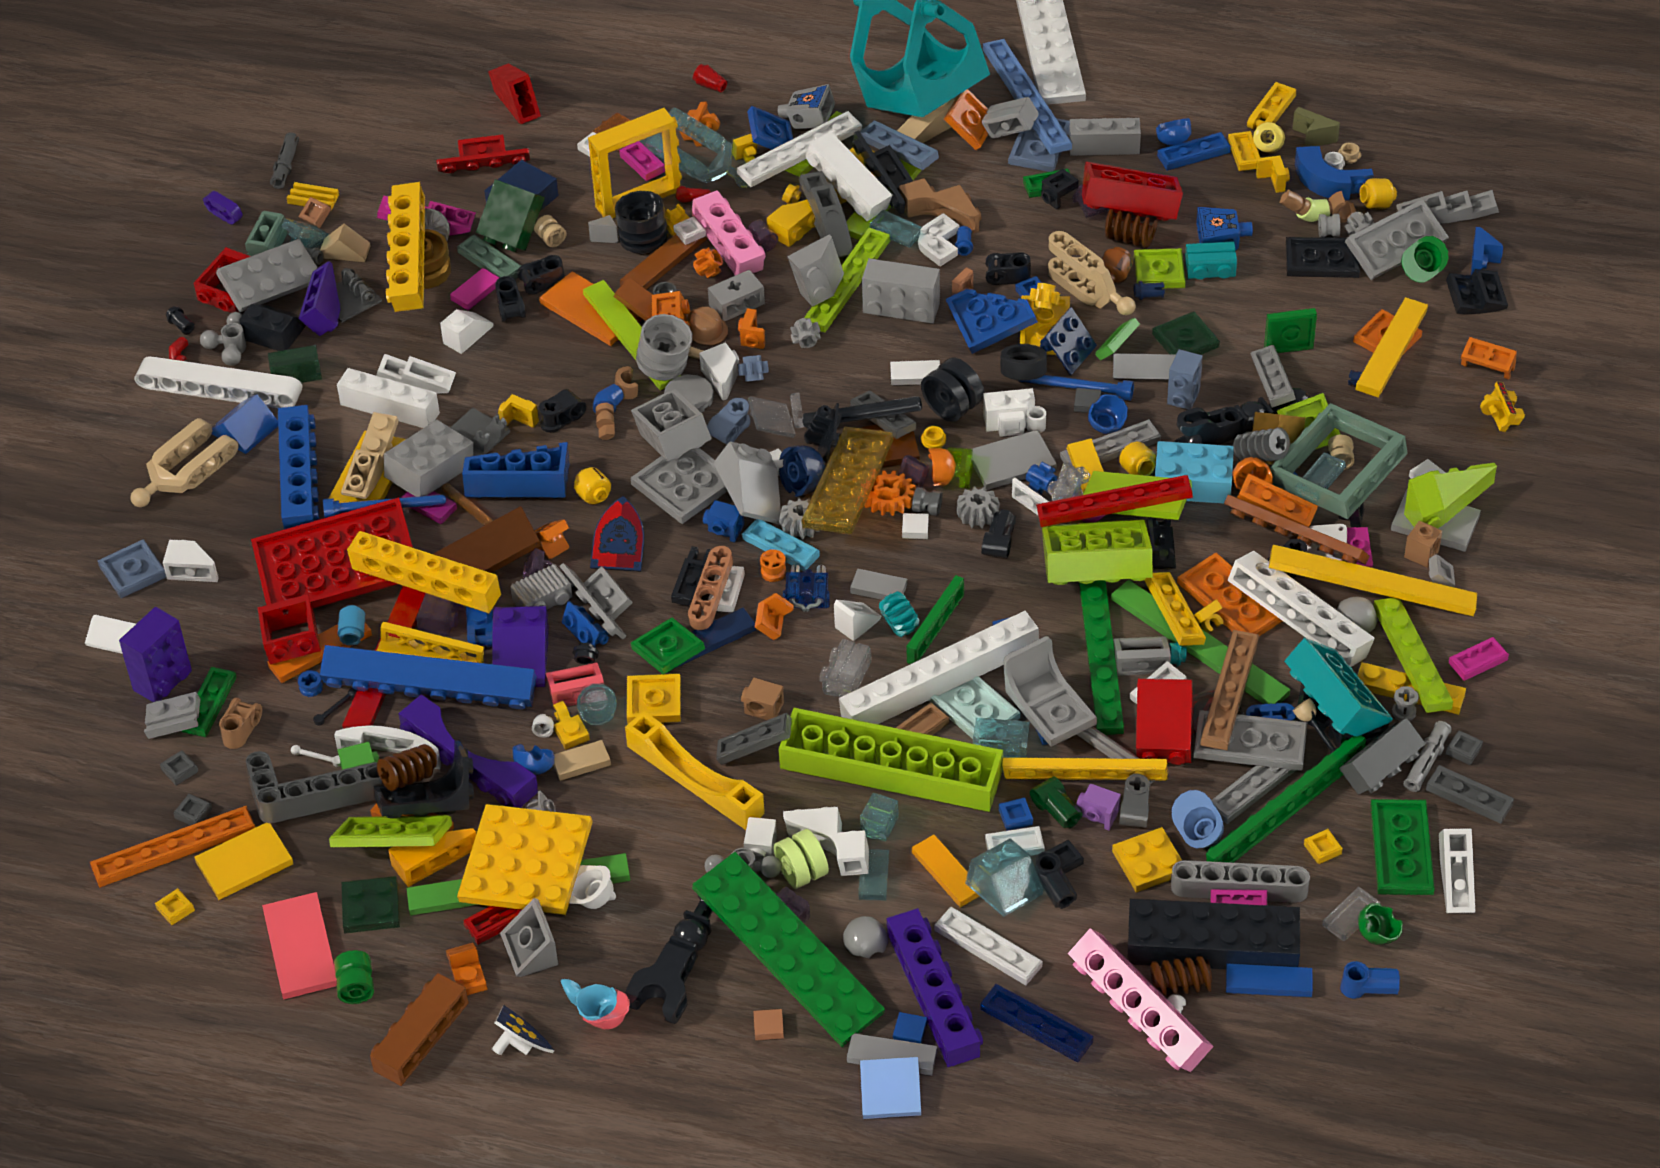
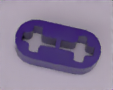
M212 191L203 198L204 205L208 211L228 224L233 225L243 217L242 211L236 203L216 191Z

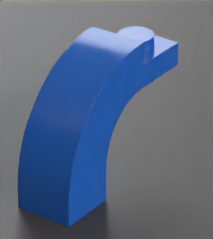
M1320 146L1296 147L1295 169L1297 176L1305 187L1320 196L1330 198L1336 192L1342 191L1344 200H1350V194L1360 193V187L1374 176L1372 169L1340 170L1331 167L1323 160Z

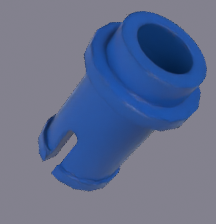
M961 226L957 230V241L954 246L958 248V254L961 256H967L973 251V243L971 242L972 230L967 226Z

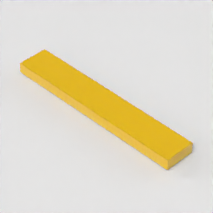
M1405 297L1357 381L1355 390L1379 398L1425 316L1428 304Z
M1003 758L1002 764L1006 779H1049L1055 776L1059 780H1126L1132 774H1141L1147 777L1148 780H1168L1167 759Z

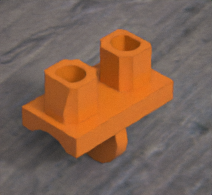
M700 102L696 110H689L687 114L689 124L682 125L680 129L683 140H693L696 147L703 145L709 132H716L720 127V120L717 118V115L709 113L707 102Z

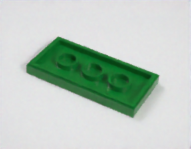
M1371 799L1370 809L1377 893L1381 895H1434L1435 886L1426 800Z

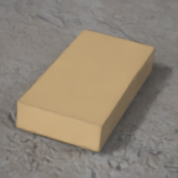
M602 740L554 754V768L560 781L611 765L610 757Z

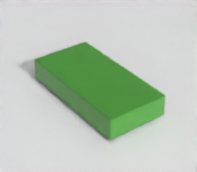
M1131 318L1121 324L1096 351L1095 355L1101 361L1113 354L1140 323L1135 318Z

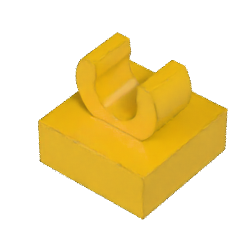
M752 134L733 140L732 154L735 160L744 158L747 163L755 159L753 155L757 153L758 144L753 142Z
M679 204L676 205L675 209L671 211L667 209L665 211L668 232L674 236L676 233L674 232L673 225L690 218Z
M1217 599L1194 614L1198 624L1201 623L1202 630L1207 633L1213 631L1210 621L1214 622L1216 627L1223 624L1221 616L1214 614L1222 609Z

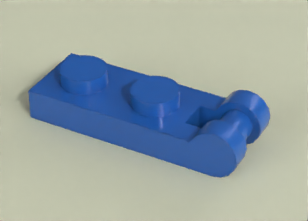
M466 606L468 643L480 646L487 645V648L492 647L493 608L490 613H486Z

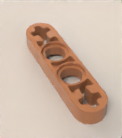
M726 546L714 547L708 554L688 610L690 625L696 630L707 629L713 623L733 566L732 552ZM712 575L721 576L720 579L716 581L708 580V578ZM706 594L714 596L708 601L701 600V597Z

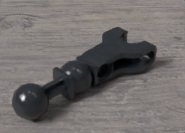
M1292 388L1296 400L1275 407L1267 404L1264 398L1260 397L1258 402L1247 401L1241 406H1229L1210 412L1199 407L1183 411L1178 415L1176 425L1184 436L1176 439L1174 442L1219 445L1234 440L1238 434H1244L1246 431L1253 432L1255 412L1278 414L1277 411L1279 409L1310 398V395L1301 388Z
M699 896L700 901L695 911H684V919L676 924L673 936L670 937L654 965L642 968L632 976L625 991L629 999V1008L638 1010L646 1000L653 997L662 998L665 1000L662 1007L665 1017L664 1021L676 1024L688 1005L684 983L698 957L697 951H700L706 945L708 935L712 932L709 918L713 910Z

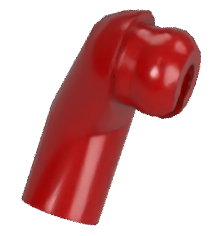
M179 337L169 346V359L178 361L187 359L186 356L181 355V352L188 346V340L185 337Z

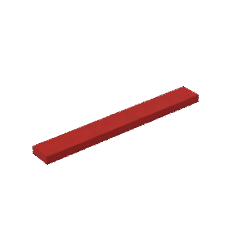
M403 586L387 623L415 629L429 594ZM388 633V636L400 638L396 634ZM380 637V640H379V642H378V644H377V646H376L375 651L377 650V648H378V646H379V643H380V641H381V637ZM368 688L367 691L357 690L342 724L343 729L357 726H373L386 694L379 692L376 688Z

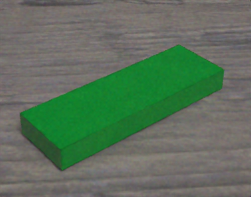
M215 667L210 668L197 693L200 697L199 718H197L198 727L182 730L183 733L207 737L237 678L236 672Z

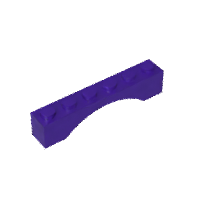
M421 694L398 713L401 724L400 729L416 734L432 743L439 750L440 760L445 765L450 764L452 766L455 740L445 728L440 707ZM468 751V756L473 761V774H469V779L475 782L481 791L489 792L502 806L521 808L538 793L536 775L519 763L491 760Z

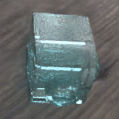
M872 793L860 816L861 831L865 830L866 836L869 838L887 841L899 817L898 800Z

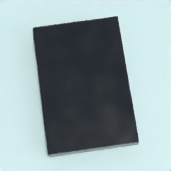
M1286 237L1287 276L1359 278L1360 265L1345 243L1347 238Z

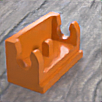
M1469 337L1461 355V365L1467 367L1468 362L1504 372V378L1509 380L1510 373L1514 371L1516 366L1517 351Z

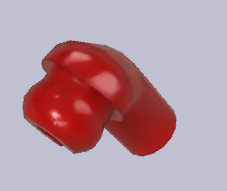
M680 186L676 189L675 197L678 201L685 203L709 194L710 190Z

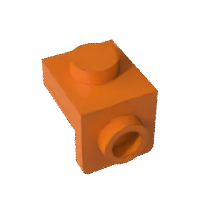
M747 308L744 318L741 317L739 320L738 331L740 332L741 346L764 349L765 330L757 328L756 309Z
M774 593L758 603L755 628L772 640L777 639L781 636L783 618L786 614L793 611L794 605L779 594Z

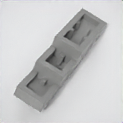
M1493 190L1470 197L1468 191L1444 197L1443 192L1440 191L1396 205L1397 210L1400 211L1423 199L1439 224L1475 219L1499 213Z

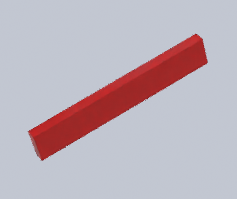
M1188 475L1040 503L1036 504L1040 526L1045 527L1193 498V493Z

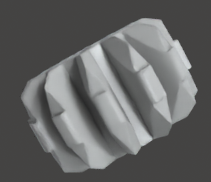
M974 486L972 491L965 489L963 495L959 496L957 500V514L963 524L969 523L971 529L975 525H979L982 529L984 524L991 525L995 512H999L1000 502L998 497H995L994 491L987 492L985 486L981 490L976 489Z
M799 497L796 502L789 500L787 505L782 506L779 516V524H781L782 530L795 538L797 536L801 537L802 540L805 536L813 538L815 532H820L823 521L818 503H812L810 498L802 501Z

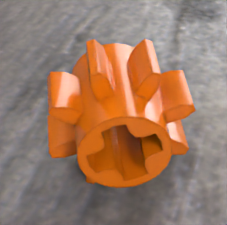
M708 247L694 254L697 260L693 262V266L700 276L706 275L707 278H710L721 272L719 266L723 264V259L718 251L715 249L710 250Z

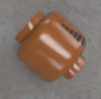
M1121 247L1106 250L1101 258L1105 268L1109 270L1113 283L1125 281L1133 265L1130 253Z

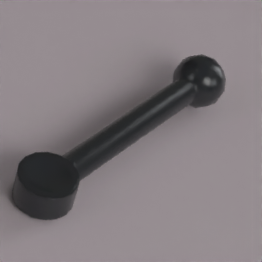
M349 689L346 696L322 715H315L313 718L315 725H323L324 719L350 698H354L357 690Z

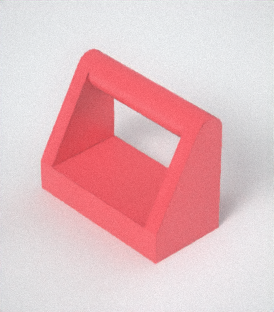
M598 663L546 673L552 704L564 701L568 707L606 699L604 681ZM594 674V676H590V677H585V678H580V679L565 681V682L556 683V684L554 683V682L561 681V680H566V679H571V678H576V677H581V676H586V675Z

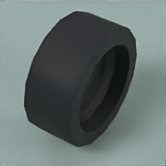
M1016 344L1008 346L1000 353L1001 373L1013 380L1038 379L1047 372V353L1043 348L1036 345Z

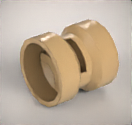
M551 215L540 217L534 226L535 233L540 238H543V241L549 247L559 246L566 238V230L560 224H557V221Z
M1336 435L1330 438L1328 441L1330 466L1336 470H1345L1352 467L1354 464L1352 438L1347 435Z

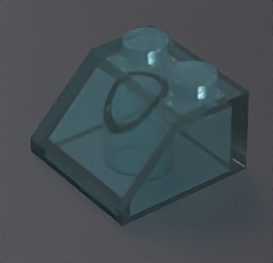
M1011 838L971 859L965 884L1003 917L1043 895L1044 890L1030 854Z

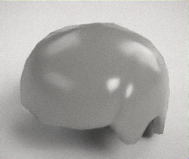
M1359 596L1350 597L1341 601L1337 607L1338 612L1367 633L1375 629L1378 622L1377 614L1373 604L1368 599Z
M861 916L852 920L843 933L846 949L855 956H862L868 959L876 952L883 953L889 941L884 926L873 917Z

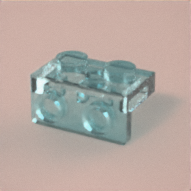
M976 718L973 744L1003 750V758H1027L1030 722Z

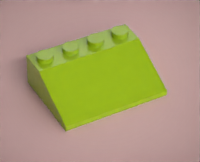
M1145 520L1056 524L1042 527L1048 583L1065 585L1068 582L1079 581L1083 584H1089L1095 580L1118 582L1120 579L1143 581L1146 578H1153L1152 546Z

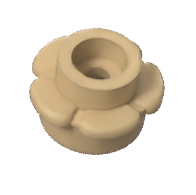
M1345 143L1338 151V153L1342 154L1346 164L1355 163L1357 159L1361 158L1359 146L1355 143Z

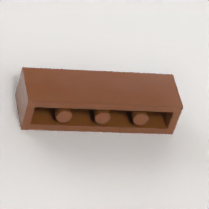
M439 973L436 974L432 981H428L418 998L409 1003L400 1020L391 1025L386 1037L381 1043H377L373 1047L370 1055L373 1071L402 1086L468 1005L466 987Z

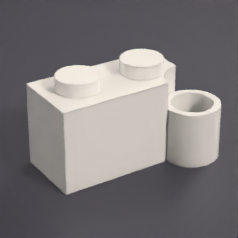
M1033 388L983 393V415L987 432L998 431L999 413L1024 411L1025 428L1029 432L1038 430L1039 433H1042L1046 429V411L1043 407L1035 406Z

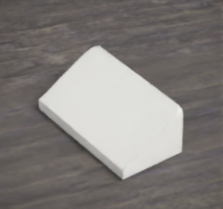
M1012 479V497L1038 515L1036 504L1049 501L1018 479Z
M93 615L85 645L123 654L119 639L136 624Z

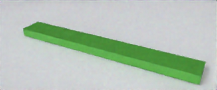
M1127 580L1112 593V601L1163 636H1166L1172 642H1177L1154 597L1130 580ZM1202 630L1206 636L1204 645H1186V651L1220 674L1228 647ZM1252 664L1245 692L1262 704L1282 703L1290 695V689Z
M626 853L581 861L580 865L606 866L610 870V879L613 883L630 881ZM462 879L406 888L410 916L479 904L459 902L457 894Z

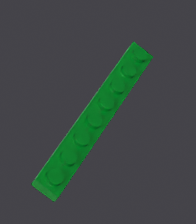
M1095 580L1089 584L1079 582L1094 715L1097 717L1096 729L1105 735L1124 734L1106 581Z
M1362 735L1358 737L1353 736L1349 740H1345L1338 749L1330 755H1326L1313 769L1306 771L1299 780L1287 786L1284 792L1275 799L1270 800L1259 812L1251 815L1245 823L1236 830H1232L1220 843L1212 846L1206 853V862L1234 863L1343 776L1339 768L1366 746L1365 737Z

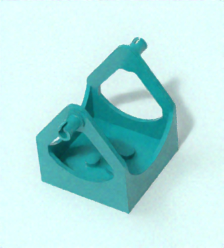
M853 0L854 4L859 7L850 59L867 107L924 117L990 75L973 23L941 1L916 0L912 11L897 0ZM884 10L910 26L904 57L897 64L885 70H872L866 67L863 57L872 17ZM938 18L964 35L967 43L966 47L958 50L943 45L930 34L925 27L926 24Z

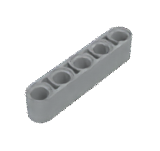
M1184 860L1175 863L1172 868L1171 890L1180 897L1211 899V889L1267 890V901L1298 903L1307 898L1310 875L1305 868L1300 866Z

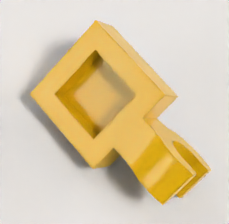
M564 701L553 704L556 710L554 715L559 722L554 724V730L565 750L589 741V733L579 715L570 717Z

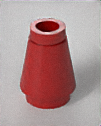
M700 64L694 71L693 80L696 81L697 85L720 93L726 89L728 81L708 64Z

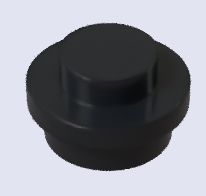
M580 643L573 648L572 652L574 660L584 665L595 663V659L599 656V651L590 643Z

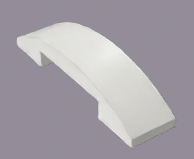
M357 726L338 730L334 734L337 749L369 742L371 749L401 753L404 750H410L413 747L427 744L437 755V766L435 769L440 770L441 768L438 748L426 739L405 730L384 726Z

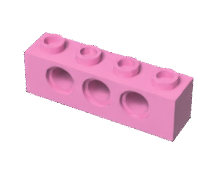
M718 190L693 199L692 217L694 216L706 230V236L732 272L738 275L750 270L754 274L763 270L766 257L765 251L762 246H758L751 231L744 227L740 216L735 214L730 208L728 200L723 198Z

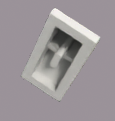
M836 599L834 603L835 628L852 641L859 638L882 617L861 602Z

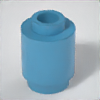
M349 605L342 608L339 612L338 636L345 645L359 644L364 637L365 612L358 606Z

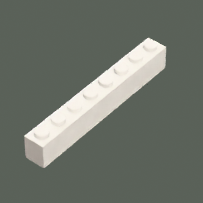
M1026 611L1014 615L840 697L841 717L880 724L930 700L933 695L939 696L973 680L976 676H981L1004 665L1003 660L1009 653L1017 651L1039 639V628Z

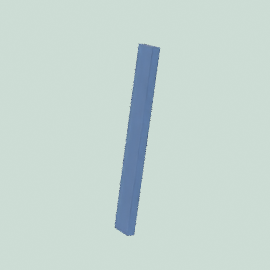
M1001 39L983 43L984 53L1013 98L1016 100L1029 97L1036 107L1039 115L1032 127L1048 152L1054 154L1072 150L1071 140L1006 41Z

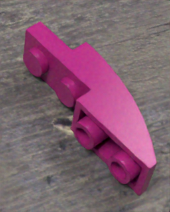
M383 195L377 218L388 221V214H391V210L388 204V196ZM430 201L428 207L425 206V209L437 210L446 217L450 227L449 235H458L471 231L476 212Z

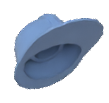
M1189 790L1182 793L1175 800L1172 807V819L1184 841L1190 847L1196 849L1217 845L1223 835L1224 825L1222 817L1211 799L1201 791Z

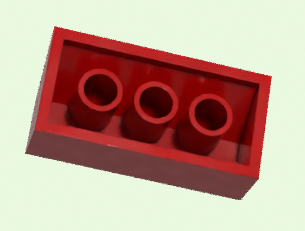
M1085 162L1082 199L1083 203L1093 209H1100V207L1110 208L1116 213L1128 211L1140 217L1152 215L1163 221L1177 219L1183 195L1178 177Z

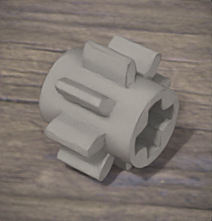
M1354 212L1348 217V224L1344 227L1348 235L1351 236L1374 224V221L1369 212L1364 215L1362 212Z
M810 318L799 319L795 322L794 327H790L793 344L799 343L801 348L813 347L817 340L821 339L819 334L821 330L818 322L812 324Z

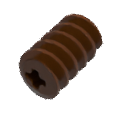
M1110 209L1105 222V235L1110 240L1115 236V240L1119 242L1124 237V242L1127 244L1133 240L1135 246H1139L1142 242V246L1148 248L1155 237L1158 222L1155 220L1151 226L1149 225V218L1146 217L1144 222L1140 223V216L1138 215L1134 221H1131L1130 213L1127 214L1125 219H1122V211H1119L1116 217H1114L1113 209Z
M422 744L410 750H404L401 753L384 757V759H378L377 772L384 786L388 790L393 791L398 787H405L406 784L410 785L414 784L415 781L419 782L424 778H431L433 770L437 766V755L429 745Z
M1198 956L1194 965L1192 959L1188 957L1184 961V966L1179 959L1174 960L1173 966H1171L1168 960H1164L1161 968L1156 961L1151 963L1152 985L1157 990H1160L1164 997H1166L1168 988H1171L1174 995L1178 994L1179 987L1183 988L1185 994H1189L1190 986H1194L1196 992L1200 993L1201 984H1204L1207 991L1211 992L1212 973L1208 959L1205 963L1203 957Z

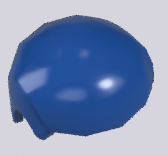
M1189 118L1162 123L1156 128L1159 141L1170 146L1187 141L1192 131Z
M1101 395L1094 404L1092 403L1089 409L1088 421L1095 430L1102 434L1119 431L1126 422L1128 407L1124 400L1116 395Z
M522 744L513 746L514 762L519 763L534 775L543 774L552 768L555 763L552 750L540 749L535 745L531 751H526Z

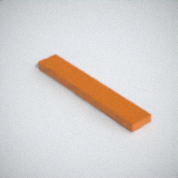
M243 806L90 862V865L100 888L224 843L254 829L255 824L247 806Z

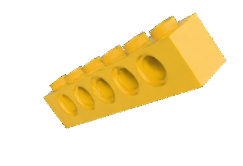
M420 182L393 185L392 194L388 196V204L391 210V214H388V225L391 228V232L387 233L388 245L390 247V251H387V261L390 269L386 270L387 282L389 284V288H386V298L388 303H392L395 312L422 309L424 304L425 195Z
M362 531L358 532L347 549L350 563L354 570L486 613L491 612L501 595L496 574Z

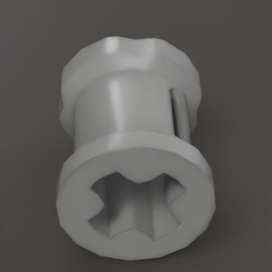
M1404 686L1395 691L1394 700L1396 703L1393 705L1392 714L1399 721L1406 717L1411 721L1416 716L1415 704L1418 702L1419 695L1412 687ZM1405 694H1407V699H1406V701H1404V695H1405ZM1404 707L1407 708L1405 715L1403 714V713H1404Z

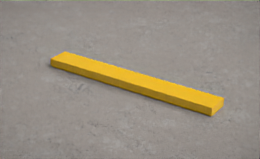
M1273 545L1271 549L1268 567L1271 569L1474 617L1476 611L1477 593L1278 545Z

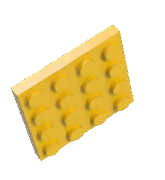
M486 804L457 894L459 902L523 910L533 898L539 900L543 912L566 915L593 823L591 816Z

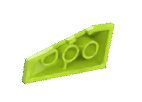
M1495 463L1473 465L1463 471H1459L1458 468H1450L1448 473H1440L1436 470L1410 479L1404 515L1414 527L1418 521H1422L1438 529L1494 484L1497 465Z

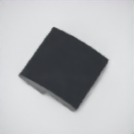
M1475 269L1472 275L1448 274L1446 282L1456 314H1483L1507 309L1508 303L1497 271Z

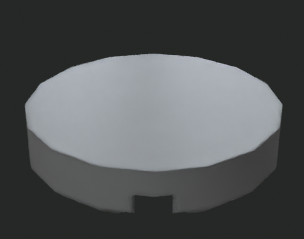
M687 374L678 376L665 387L664 393L675 388L701 413L705 411L704 408L708 405L710 407L713 402L714 394L711 383L698 375Z

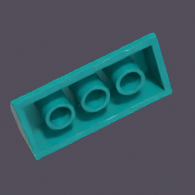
M1304 637L1285 659L1284 662L1291 669L1289 671L1291 676L1305 686L1304 692L1318 702V709L1324 715L1331 718L1333 721L1332 726L1343 735L1348 733L1358 737L1393 720L1391 715L1336 649Z

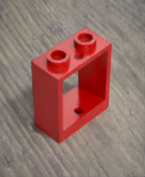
M225 247L194 282L197 300L230 313L239 312L229 294L215 288L221 282L216 272L218 268L251 256Z
M308 594L257 607L263 646L270 665L321 651L315 613ZM308 622V631L272 639L273 631Z

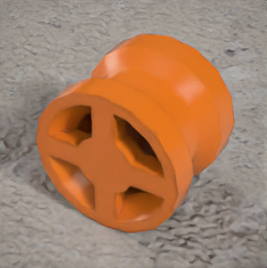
M771 549L762 553L760 557L761 576L766 581L778 582L786 576V557L781 551Z

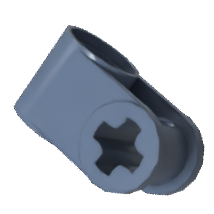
M743 398L730 400L709 421L707 428L710 435L726 445L729 442H734L750 425V417L747 414L749 411L748 402Z

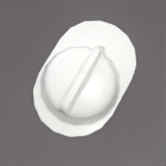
M580 865L569 903L581 904L590 909H597L607 901L615 900L616 894L613 891L614 887L610 879V870L606 866Z

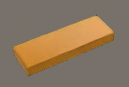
M935 835L912 847V854L960 908L983 895L982 887Z

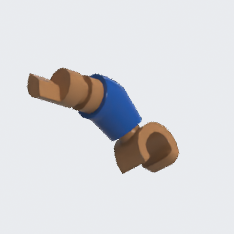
M629 366L618 369L615 375V384L598 392L593 400L596 426L599 429V438L602 440H609L615 435L614 412L617 405L623 399L638 397L639 385L635 382L630 384L633 378V369Z

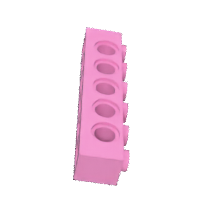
M1090 928L1068 953L1075 961L1073 966L1081 974H1088L1093 979L1091 984L1102 994L1106 992L1112 998L1109 1002L1116 1010L1121 1013L1125 1011L1130 1016L1128 1022L1139 1032L1143 1030L1149 1036L1146 1039L1148 1043L1158 1051L1162 1049L1168 1055L1165 1058L1166 1061L1176 1070L1182 1068L1191 1072L1214 1047L1101 933ZM1104 959L1103 967L1098 970L1099 962ZM1122 977L1123 983L1121 987L1117 989L1116 983L1118 979ZM1141 996V1003L1135 1008V1001ZM1157 1015H1160V1022L1154 1027V1019ZM1179 1033V1041L1173 1046V1037Z

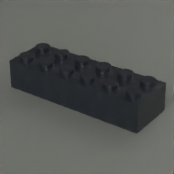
M1130 898L1127 960L1132 965L1149 966L1154 961L1159 966H1162V962L1168 960L1171 966H1173L1174 960L1179 959L1184 966L1186 958L1190 957L1195 965L1196 958L1201 956L1205 963L1207 959L1209 960L1211 969L1226 970L1227 964L1299 967L1300 907Z

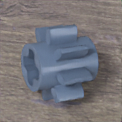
M761 355L743 357V364H738L739 376L745 375V382L764 380L763 373L769 372L768 361H762Z

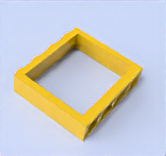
M665 108L588 137L595 207L603 217L610 215L612 218H615L616 202L630 192L651 191L658 194L661 198H665L675 194L676 189L680 187L682 175L679 171L681 160L677 151L679 140L676 135V128H678L675 117H671ZM662 132L666 176L612 197L608 153Z

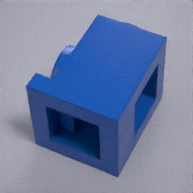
M714 500L711 508L707 509L704 513L703 524L708 525L709 532L730 537V541L735 543L744 526V516L740 515L735 505Z

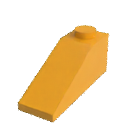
M474 828L447 831L435 846H393L388 849L391 866L407 887H410L471 853L476 831Z

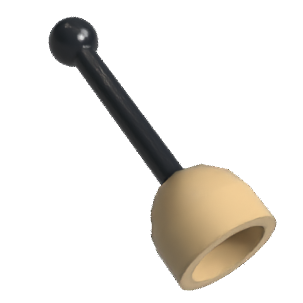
M1310 698L1292 710L1301 721L1311 722L1329 748L1330 754L1338 749L1333 746L1314 719L1316 707Z

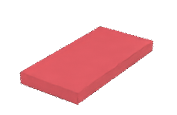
M317 892L262 905L283 1000L336 987L335 968Z

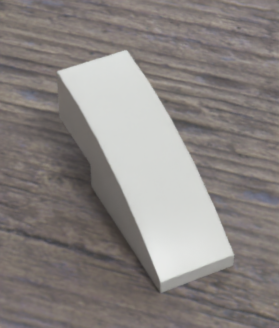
M384 354L376 376L440 394L449 393L456 372L409 356L406 362Z

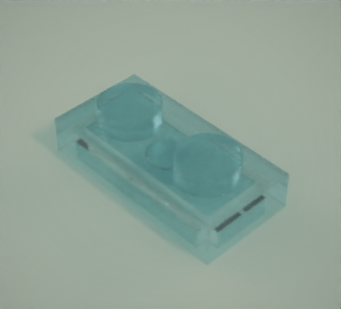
M882 210L870 223V228L890 234L891 240L909 248L919 238L920 229L922 228L885 210Z

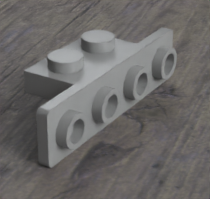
M562 563L560 568L564 571V576L571 583V587L576 586L578 588L575 592L585 604L587 602L591 604L590 612L598 620L601 618L604 620L603 628L611 636L617 634L620 638L624 639L627 635L614 620L633 603L602 566L583 583L572 569Z

